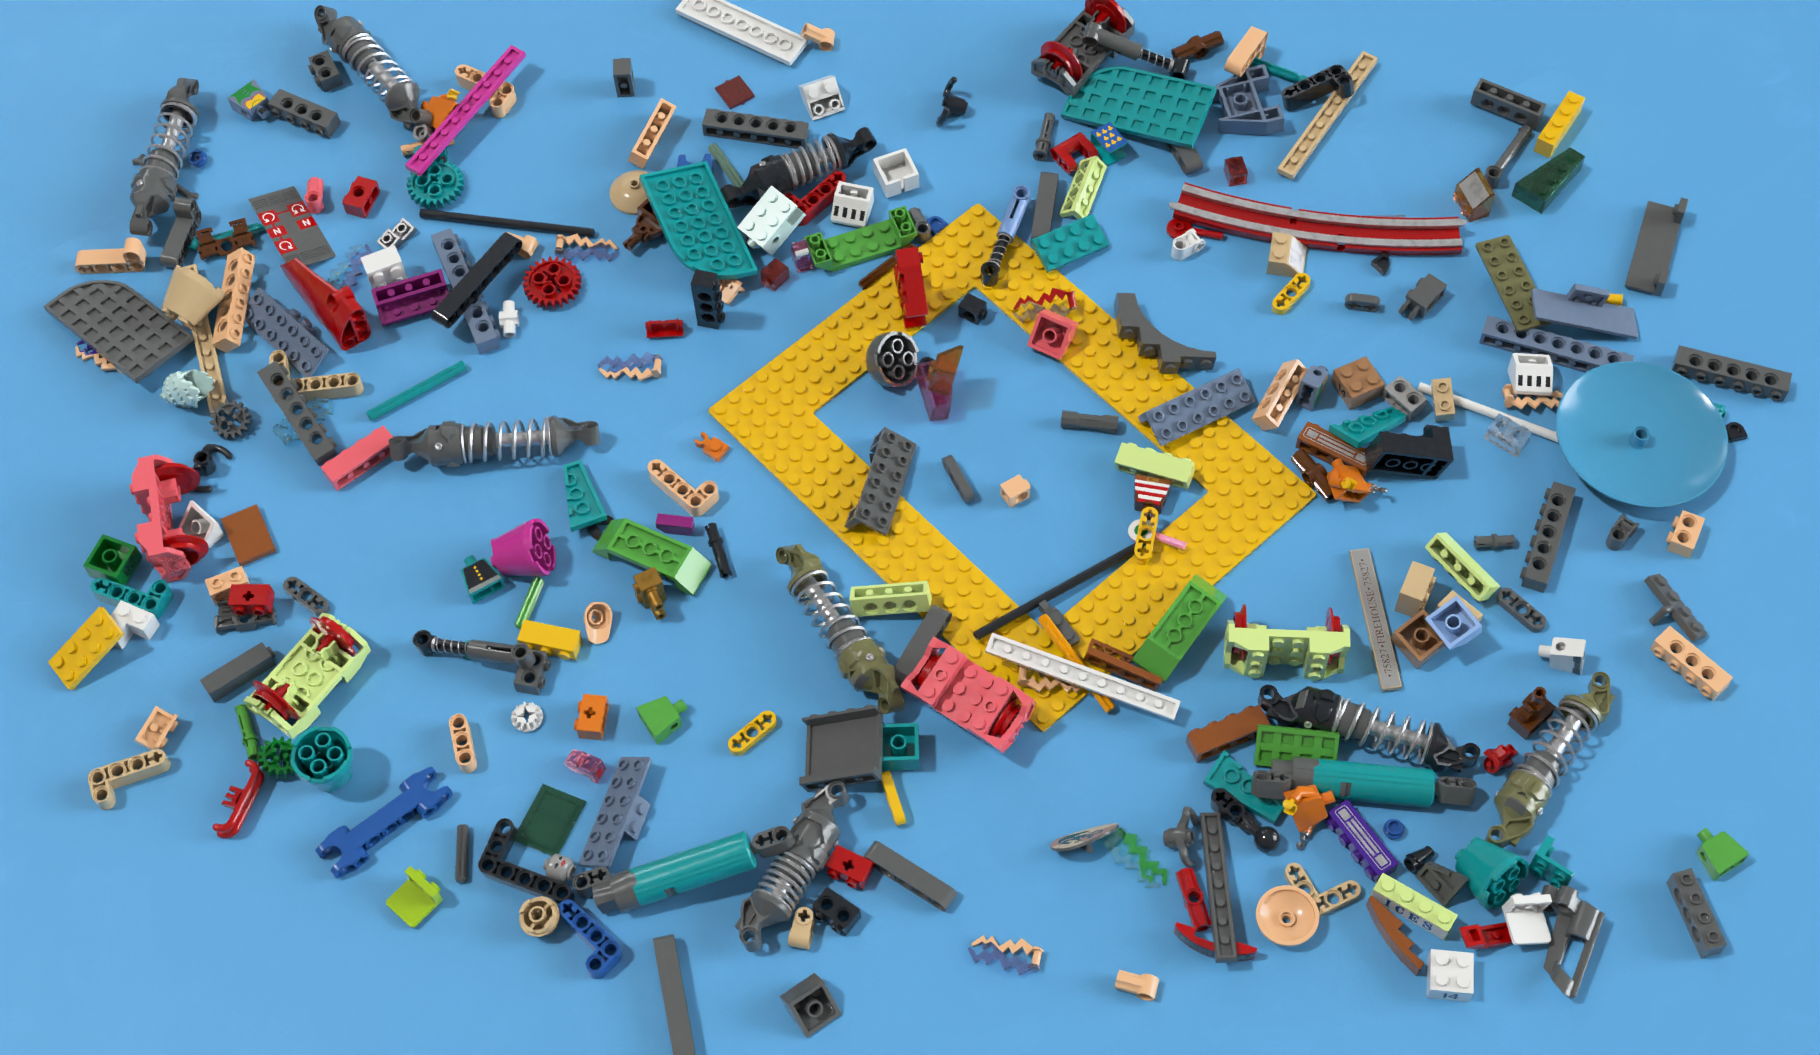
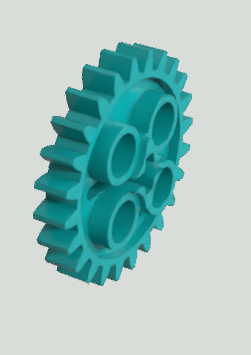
M435 159L421 176L410 171L411 177H407V191L411 200H414L416 205L420 203L422 208L427 205L428 209L432 206L437 209L438 205L444 208L445 203L451 205L450 201H457L456 196H461L460 191L464 190L463 185H465L460 168H457L455 163L451 165L450 160L444 163L443 159L439 162Z

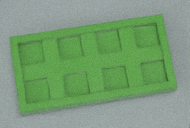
M1258 724L1254 765L1271 767L1272 759L1292 760L1293 756L1337 760L1340 734L1339 732Z

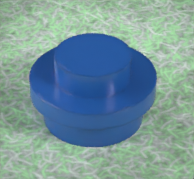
M1390 819L1384 824L1383 831L1388 838L1399 839L1404 833V826L1399 820Z

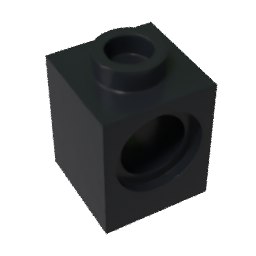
M967 293L958 306V316L975 325L984 320L988 313L987 302Z

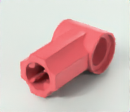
M311 177L308 180L307 193L304 196L307 207L313 214L321 213L324 210L323 179L318 177Z

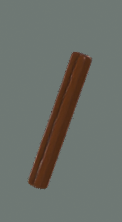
M909 243L902 249L911 248L915 246L913 243ZM895 254L861 279L858 283L859 287L862 290L866 289L896 266Z

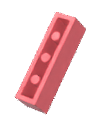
M384 425L373 430L371 434L358 440L350 448L343 450L333 459L326 461L321 466L324 476L338 491L391 456L388 440L393 438V436Z

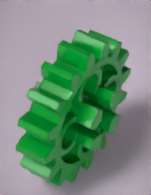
M281 736L280 740L277 741L273 737V742L266 740L265 746H260V752L257 754V759H259L258 765L262 766V772L268 771V777L275 774L276 779H278L280 775L287 778V773L294 775V769L290 763L291 756H289L293 749L292 739L289 738L287 741H284V737ZM276 748L280 749V758L277 755ZM280 759L283 760V767L279 766Z

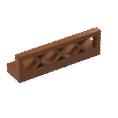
M1093 638L1083 658V661L1155 692L1163 679L1142 669L1140 666L1137 667L1130 664L1133 662L1131 660L1134 656ZM1093 645L1101 648L1102 651L1093 648Z

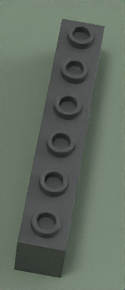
M707 108L702 123L704 136L798 149L799 146L806 149L810 135L809 123L718 109Z
M1680 345L1672 365V371L1684 377L1731 388L1736 391L1751 393L1755 396L1771 398L1775 401H1784L1789 392L1792 373Z
M274 361L259 370L257 373L317 465L319 466L337 455L338 453L334 449L337 445L331 437L329 439L326 437L325 433L328 431L322 422L317 423L315 419L318 416L312 408L308 409L305 405L308 401L303 393L300 395L297 393L296 389L299 387L293 378L289 380L286 376L289 374L286 367ZM279 380H284L281 385L276 386ZM288 395H293L292 399L285 400ZM303 409L301 414L295 415L297 410ZM307 424H312L310 429L305 430ZM316 439H322L321 443L314 444Z
M1553 481L1552 487L1546 489L1544 499H1547L1546 504L1542 503L1539 512L1542 518L1541 520L1537 519L1534 528L1537 534L1532 535L1529 544L1533 548L1532 551H1528L1524 562L1528 564L1527 567L1522 568L1519 577L1523 579L1522 587L1544 593L1576 488Z

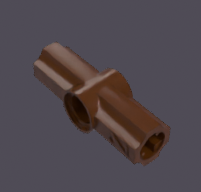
M1220 31L1212 32L1203 37L1196 35L1191 37L1186 44L1171 49L1173 59L1175 57H1184L1186 59L1195 57L1199 59L1204 57L1209 50L1224 45V40Z
M1304 449L1296 451L1291 457V462L1302 473L1304 482L1309 487L1313 486L1325 501L1332 500L1334 496L1328 484L1327 471L1320 463L1316 464Z

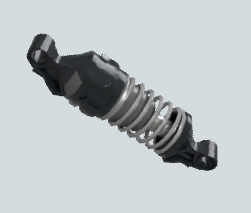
M867 127L859 129L853 140L830 133L821 139L823 148L820 142L815 139V150L810 143H807L806 149L799 146L798 151L792 149L789 155L784 152L783 156L777 155L774 157L770 155L761 159V162L750 167L748 177L741 187L728 184L723 186L720 191L728 208H737L743 205L755 206L771 185L785 196L787 195L786 193L796 190L798 185L804 187L805 182L811 184L813 179L818 181L821 176L827 177L828 172L832 174L836 170L842 171L849 168L857 157L874 149L877 141ZM829 162L833 165V171L828 167ZM822 165H823L824 168H825V171H826L825 174H823L822 171H821L820 166H822Z

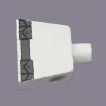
M1554 637L1552 646L1540 644L1538 656L1550 658L1549 667L1582 675L1586 640Z

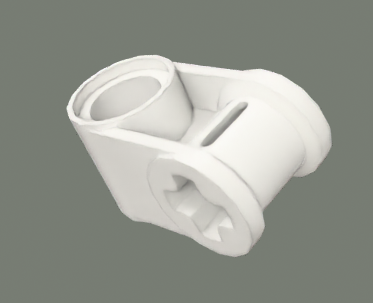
M1190 229L1173 240L1171 257L1174 260L1182 261L1190 255L1199 252L1205 246L1206 241L1200 239L1194 229Z

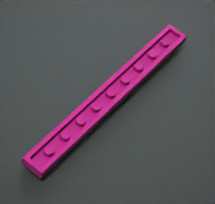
M511 45L405 164L406 169L421 176L526 57L525 52Z

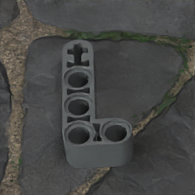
M175 198L173 210L176 219L160 256L161 266L175 268L177 265L183 266L189 251L188 246L195 237V231H197L202 217L195 199Z

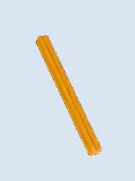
M1047 614L1040 616L1038 622L1066 660L1085 666ZM1090 691L1106 713L1114 709L1115 704L1109 697Z

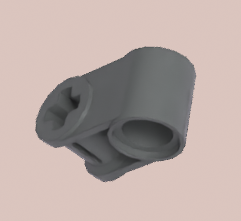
M1622 514L1611 528L1605 541L1606 546L1613 551L1620 550L1627 540L1633 536L1640 524L1632 522L1625 517V514Z

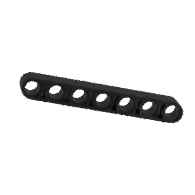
M507 232L503 233L434 309L431 319L445 328L452 327L520 251L522 240Z

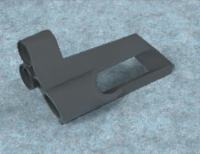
M1544 885L1541 895L1550 894L1552 903L1544 911L1556 914L1557 918L1543 968L1548 972L1555 985L1571 999L1577 995L1605 914L1587 902L1579 900V892L1572 887L1561 886L1559 889L1552 885ZM1579 938L1583 941L1584 947L1571 979L1560 965L1569 940Z

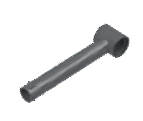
M1524 125L1519 128L1517 135L1496 164L1487 167L1482 181L1486 188L1495 189L1498 187L1502 172L1528 136L1531 137V127Z

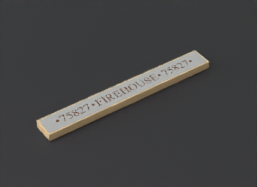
M1369 548L1350 550V560L1381 692L1401 690L1402 684Z

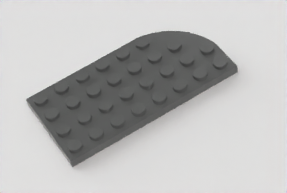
M95 280L75 285L44 306L46 312L136 384L194 341L191 334L168 318L130 286L117 281Z

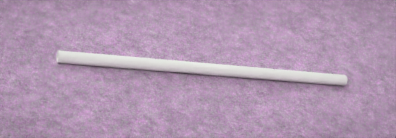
M1420 382L1417 391L1432 396L1431 386ZM1453 394L1454 404L1558 443L1555 431Z

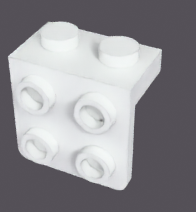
M1520 893L1514 894L1502 906L1509 934L1514 945L1548 944L1551 941L1543 910L1552 903L1550 894L1541 895V893H1533L1525 896Z

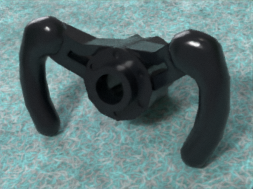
M956 77L950 78L943 91L944 99L942 106H944V109L936 120L938 127L942 126L946 118L951 114L964 115L968 102L951 93L953 85L957 82Z
M207 444L203 447L202 451L195 454L193 469L199 473L200 477L212 475L216 470L212 452H219L227 459H232V453L223 446ZM197 486L192 491L210 493L212 492V487Z

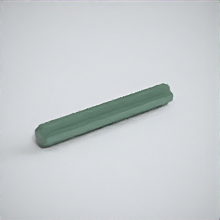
M716 143L709 145V152L733 185L741 187L744 181Z

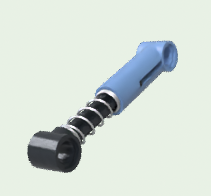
M1025 185L1014 187L1012 198L996 235L998 240L995 241V246L992 249L993 253L990 254V259L981 266V282L987 287L995 286L998 283L1000 265L1002 264L1001 260L1005 257L1006 247L1013 242L1025 210L1030 205V189Z

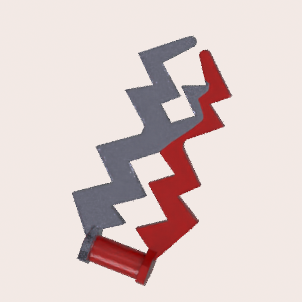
M1052 288L1050 295L1044 292L1038 301H1035L1029 295H1027L1025 301L1020 297L1013 308L1014 310L1020 305L1025 310L1029 303L1034 308L1032 312L1026 309L1022 317L1015 312L1012 314L1022 323H1024L1027 317L1034 321L1036 315L1046 309L1042 306L1044 300L1051 304L1056 295L1062 301L1064 296L1067 295L1069 308L1063 304L1060 309L1053 303L1049 310L1066 317L1071 310L1078 309L1074 295L1075 291L1066 292Z

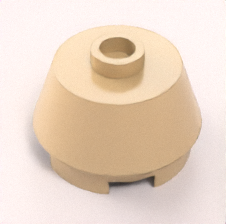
M540 896L531 900L528 899L519 910L520 926L530 936H547L558 926V906L548 897Z

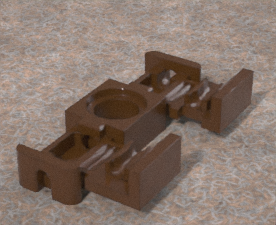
M241 218L229 222L230 227L233 226L234 232L232 234L235 235V238L234 236L215 240L211 235V232H213L212 227L195 231L199 244L202 245V247L200 245L197 247L201 260L205 261L204 258L218 254L225 256L249 245L255 247L256 242L253 233L248 230L246 219ZM225 241L231 242V250L224 251L222 243Z

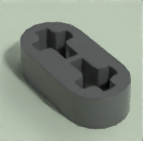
M1350 293L1345 297V307L1356 311L1376 312L1380 309V299L1374 295Z

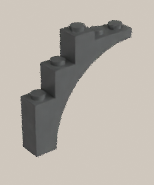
M1135 293L1116 294L1114 311L1118 338L1136 339L1138 356H1157L1159 373L1177 374L1179 368L1213 369L1217 358L1216 352L1187 347L1173 341L1159 332L1143 315L1137 303Z

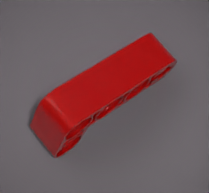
M833 172L801 200L791 193H786L787 195L785 196L806 214L798 226L807 225L833 203L839 181L846 182V175L843 172Z

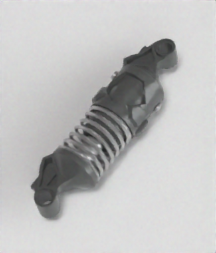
M834 781L824 789H818L814 797L807 799L801 804V813L799 816H795L792 821L794 825L790 830L795 839L794 845L788 851H784L774 857L775 862L770 863L771 869H767V875L762 876L763 882L758 883L759 888L754 889L750 897L742 901L741 917L735 928L739 930V938L748 952H756L761 948L762 928L790 920L792 912L795 910V905L799 904V899L803 897V892L807 891V886L811 884L810 879L815 878L818 871L824 869L829 859L828 854L838 844L839 841L837 839L840 836V830L833 815V809L844 806L849 801V794L844 783L841 781ZM766 879H769V880H771V881H774L775 884L772 885V884L769 883ZM763 886L771 888V891H767ZM754 937L752 941H747L749 938Z

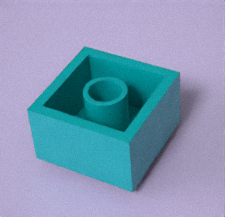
M918 723L883 724L882 771L920 770Z

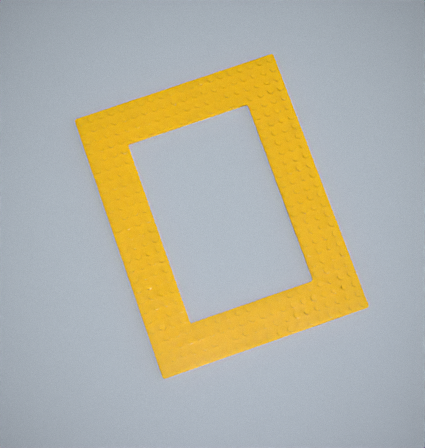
M975 204L918 248V251L922 252L924 262L921 263L928 308V315H925L927 324L972 289H977L1030 336L1039 312L1045 309L1078 322L1079 324L1071 344L1062 359L1057 360L1163 453H1170L1180 459L1188 458L1194 462L1195 472L1193 479L1207 490V494L1160 533L1186 542L1184 550L1155 540L1152 557L1149 561L1140 562L1135 558V555L1132 556L1063 615L1080 638V642L1072 646V648L1085 666L1111 675V672L1083 661L1092 638L1133 656L1195 574L1214 586L1316 497V492L1227 415L1160 446L1150 424L1147 421L1140 423L1138 416L1195 388L1178 373H1159L1157 356H1138L1136 339L1118 338L1116 320L1059 271L1053 270L1047 273L1036 252L1017 235H1015L1013 242L1006 247L1007 251L1004 252L1005 257L1001 260L1002 264L1000 265L998 283L992 287L983 285L981 282V266L990 259V254L993 253L992 249L995 246V241L998 240L996 235L1001 222L981 204ZM893 267L709 408V414L886 584L928 581L932 596L931 607L935 604L952 613L951 620L942 637L953 648L966 655L970 661L997 678L998 676L1033 698L1036 704L1029 721L1041 732H1045L1087 696L1090 691L1081 688L1077 693L1073 689L1067 693L1060 684L1050 691L1044 687L1040 693L1029 686L1020 687L1017 680L1019 679V667L1021 665L985 653L991 634L977 641L973 632L1019 606L901 495L886 536L863 524L856 525L852 530L844 527L849 511L858 504L870 466L821 422L814 413L868 371L866 367V352L869 344L875 337L892 331L904 332L912 337L925 327L905 329ZM1052 288L1066 292L1075 291L1077 307L1069 308L1067 295L1064 296L1063 301L1056 295L1051 304L1044 300L1042 306L1032 301H1027L1026 304L1021 303L1016 310L1013 309L1020 297L1025 301L1027 295H1029L1032 299L1038 301L1044 292L1050 295ZM1146 545L1142 548V551L1140 552L1141 556H1144V554L1147 553ZM928 611L917 613L924 619ZM1028 614L992 632L1066 659L1046 631ZM1093 645V648L1102 651L1101 648ZM1027 668L1028 681L1032 677H1034L1037 683L1041 682L1045 677H1047L1050 683L1055 679ZM1060 680L1062 683H1064V684L1067 685V686L1072 685V684H1070V683H1067V682H1065V681Z

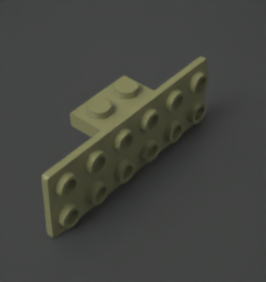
M1505 235L1476 243L1475 247L1517 332L1551 324V322L1534 318L1531 290L1537 288L1511 237Z

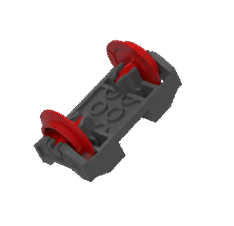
M1086 0L1085 9L1054 41H1047L1041 46V55L1031 62V74L1036 77H1046L1058 84L1067 95H1071L1073 98L1082 85L1086 83L1087 78L1108 56L1114 59L1118 55L1099 46L1091 47L1084 44L1082 38L1086 24L1089 22L1098 23L1104 30L1130 39L1134 34L1135 21L1114 0Z

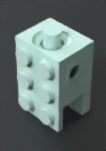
M771 185L737 228L749 238L746 243L751 248L755 249L759 246L769 255L773 256L806 214Z

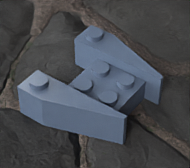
M1265 64L1249 67L1241 77L1234 75L1214 86L1217 92L1212 103L1220 102L1225 117L1219 118V133L1268 135L1284 131V116L1280 105L1262 108L1257 93L1269 90L1270 77Z

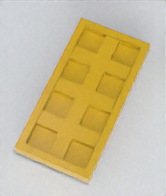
M99 606L48 663L67 689L73 690L125 634L107 610Z

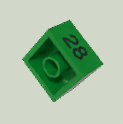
M102 534L83 566L90 577L95 579L101 577L126 585L142 559V555L135 545Z

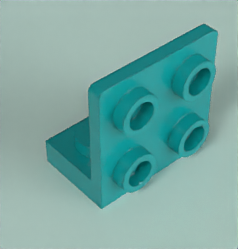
M1547 835L1532 859L1529 870L1535 877L1543 878L1550 885L1560 889L1561 886H1568L1574 873L1550 859L1555 849L1552 846L1555 839Z

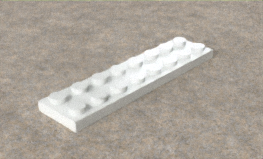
M682 0L675 9L676 14L788 66L793 64L809 43L808 39L725 0Z

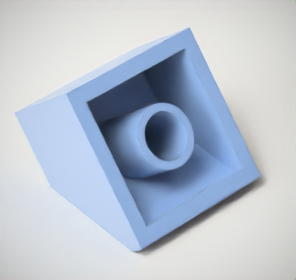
M1457 595L1425 618L1426 622L1449 650L1468 643L1482 633V625Z

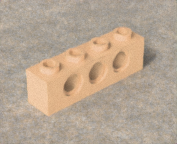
M662 98L660 99L631 151L628 162L641 169L644 168L677 106Z
M1298 359L1282 363L1251 418L1263 431L1279 427L1298 393L1300 382L1308 371Z
M1671 626L1654 640L1650 648L1656 657L1664 660L1672 670L1681 674L1689 684H1693L1700 690L1703 696L1710 698L1712 701L1728 687L1733 679L1731 675Z

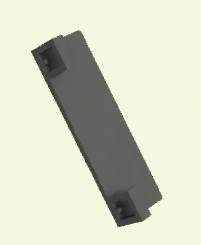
M1681 197L1679 204H1675L1674 207L1648 201L1625 287L1661 297L1666 285L1669 264L1688 199Z
M886 427L875 435L870 449L875 454L858 504L849 511L844 527L852 530L856 525L863 524L884 536L888 534L913 458L916 443Z

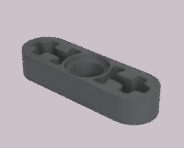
M948 455L942 458L944 469L963 502L967 503L974 500L973 491L953 456Z
M289 577L284 581L283 587L286 593L315 616L319 617L321 613L328 614L330 612L328 601L300 579ZM296 585L299 591L297 592L296 589H294L293 587L290 588L289 586ZM304 594H312V597L309 600H302V596ZM316 602L319 606H324V608L317 609L314 603Z
M1502 588L1499 590L1496 597L1499 606L1531 632L1539 633L1544 629L1546 618L1512 589ZM1503 596H1509L1510 598L1504 600ZM1516 607H1524L1526 613L1519 614L1516 611ZM1538 620L1540 624H1533V621L1536 622Z

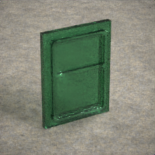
M542 784L517 830L518 833L515 841L550 856L559 854L586 801Z

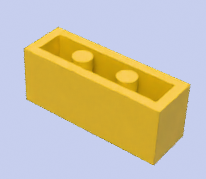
M529 620L523 621L517 638L518 643H525L532 650L547 652L548 656H558L563 660H576L583 640L581 632L578 630Z

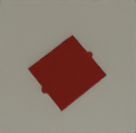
M740 76L729 81L726 80L725 83L715 87L716 92L730 110L739 105H744L746 101L755 97Z

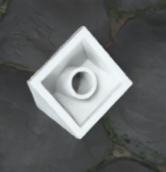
M194 501L189 502L178 528L182 527L185 535H193L204 539L210 549L225 535L218 522Z

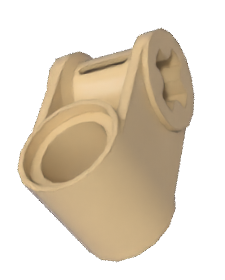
M801 907L795 912L792 928L789 932L788 946L809 950L815 924L813 912L810 908ZM805 916H807L808 919H805V922H802L801 919H804Z

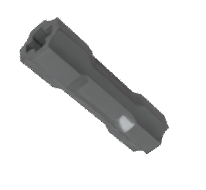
M1062 410L1061 427L1087 428L1117 433L1119 416H1099Z

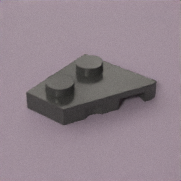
M1432 861L1427 862L1415 876L1443 907L1448 905L1470 880L1467 876Z

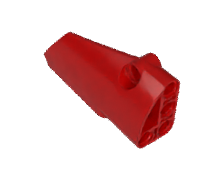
M297 258L280 265L287 279L342 350H349L370 337L371 329L365 312L356 301L348 285L339 290Z

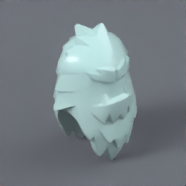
M195 369L185 372L177 371L165 378L160 397H163L167 403L170 402L171 405L187 407L188 409L191 406L197 408L198 401L206 397L215 388L213 386L215 380L204 371Z

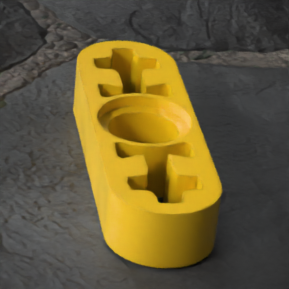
M1306 273L1296 274L1273 299L1271 308L1275 314H1285L1306 292L1310 285L1309 275ZM1293 291L1296 293V295L1290 297L1286 294V292ZM1284 300V305L1278 307L1277 305H1281Z
M1153 507L1144 508L1140 516L1134 549L1135 558L1140 562H1147L1152 557L1158 524V512ZM1152 513L1153 517L1151 518L1150 525H1147L1146 516ZM1144 530H1149L1152 533L1149 539L1142 538L1141 533ZM1143 544H1146L1147 553L1141 556L1140 552L1142 551Z
M763 711L733 735L728 741L730 753L734 756H740L776 727V715L772 711ZM766 718L769 720L771 718V723H764V719ZM750 729H755L758 731V734L755 737H749L747 732ZM734 743L741 744V748H734Z
M889 770L882 772L881 783L896 826L906 824L905 815Z

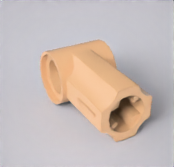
M806 22L801 31V36L817 43L822 51H831L834 47L835 32L829 28L820 29Z
M509 233L522 240V247L517 254L524 259H530L539 245L538 240L530 235L521 237Z
M1119 970L1114 989L1136 994L1138 998L1146 1001H1154L1159 978L1151 974L1138 975Z

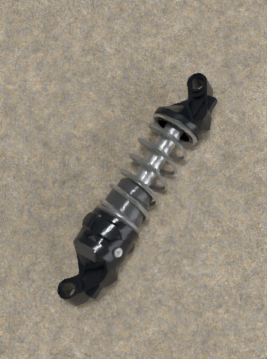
M1264 685L1259 692L1258 704L1267 712L1266 717L1277 720L1283 727L1339 732L1344 742L1348 739H1357L1359 747L1364 744L1368 735H1372L1374 751L1379 749L1383 739L1388 740V753L1392 755L1400 743L1403 744V757L1405 760L1410 757L1414 748H1417L1419 763L1433 769L1434 773L1447 770L1461 773L1462 769L1473 767L1480 756V748L1474 743H1466L1463 746L1454 747L1440 723L1432 722L1427 734H1425L1426 720L1424 719L1421 721L1416 732L1410 730V715L1405 718L1402 727L1396 726L1395 711L1390 713L1385 723L1380 721L1381 708L1379 706L1375 708L1372 714L1371 710L1366 709L1364 702L1359 705L1352 703L1350 698L1343 700V696L1335 694L1329 689L1321 690L1307 686L1285 698L1272 685ZM1264 695H1269V696H1271L1272 698H1271V699H1266V698L1264 697ZM1465 753H1470L1473 757H1468Z

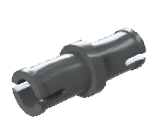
M1497 534L1474 536L1473 542L1475 548L1491 547L1492 549H1497L1498 547H1514L1515 537L1514 535L1497 536Z

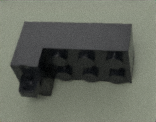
M1426 425L1423 428L1422 436L1381 431L1364 451L1367 471L1437 479L1454 460L1449 427H1438L1435 425Z

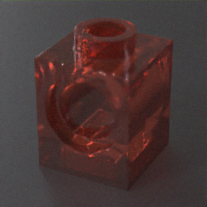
M1243 157L1225 159L1224 173L1229 187L1246 184L1248 171Z

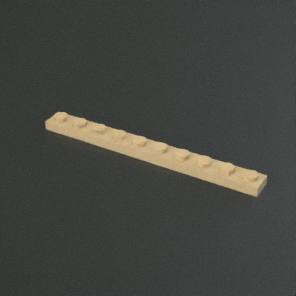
M1362 51L1348 70L1352 77L1354 94L1378 61L1377 57ZM1333 91L1279 165L1277 173L1291 180L1294 179L1353 95L1348 98H1342L1336 91Z
M196 264L185 266L199 274ZM207 314L191 329L200 370L207 372V375L215 380L213 383L215 388L206 396L210 414H215L212 408H219L218 402L225 404L227 395L216 347L212 346L213 333L209 315Z

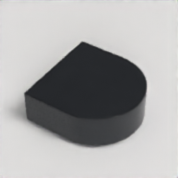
M1730 422L1726 425L1728 443L1747 438L1746 431L1741 424Z

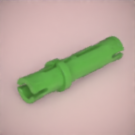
M239 704L235 707L243 737L241 741L246 748L248 759L257 760V754L260 752L257 744L258 737L254 733L247 706Z

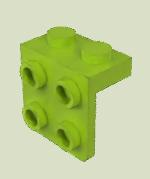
M409 866L404 871L408 880L386 900V905L410 928H415L443 899L439 893L441 889L433 881L429 883L425 880L427 878L420 869L414 870Z

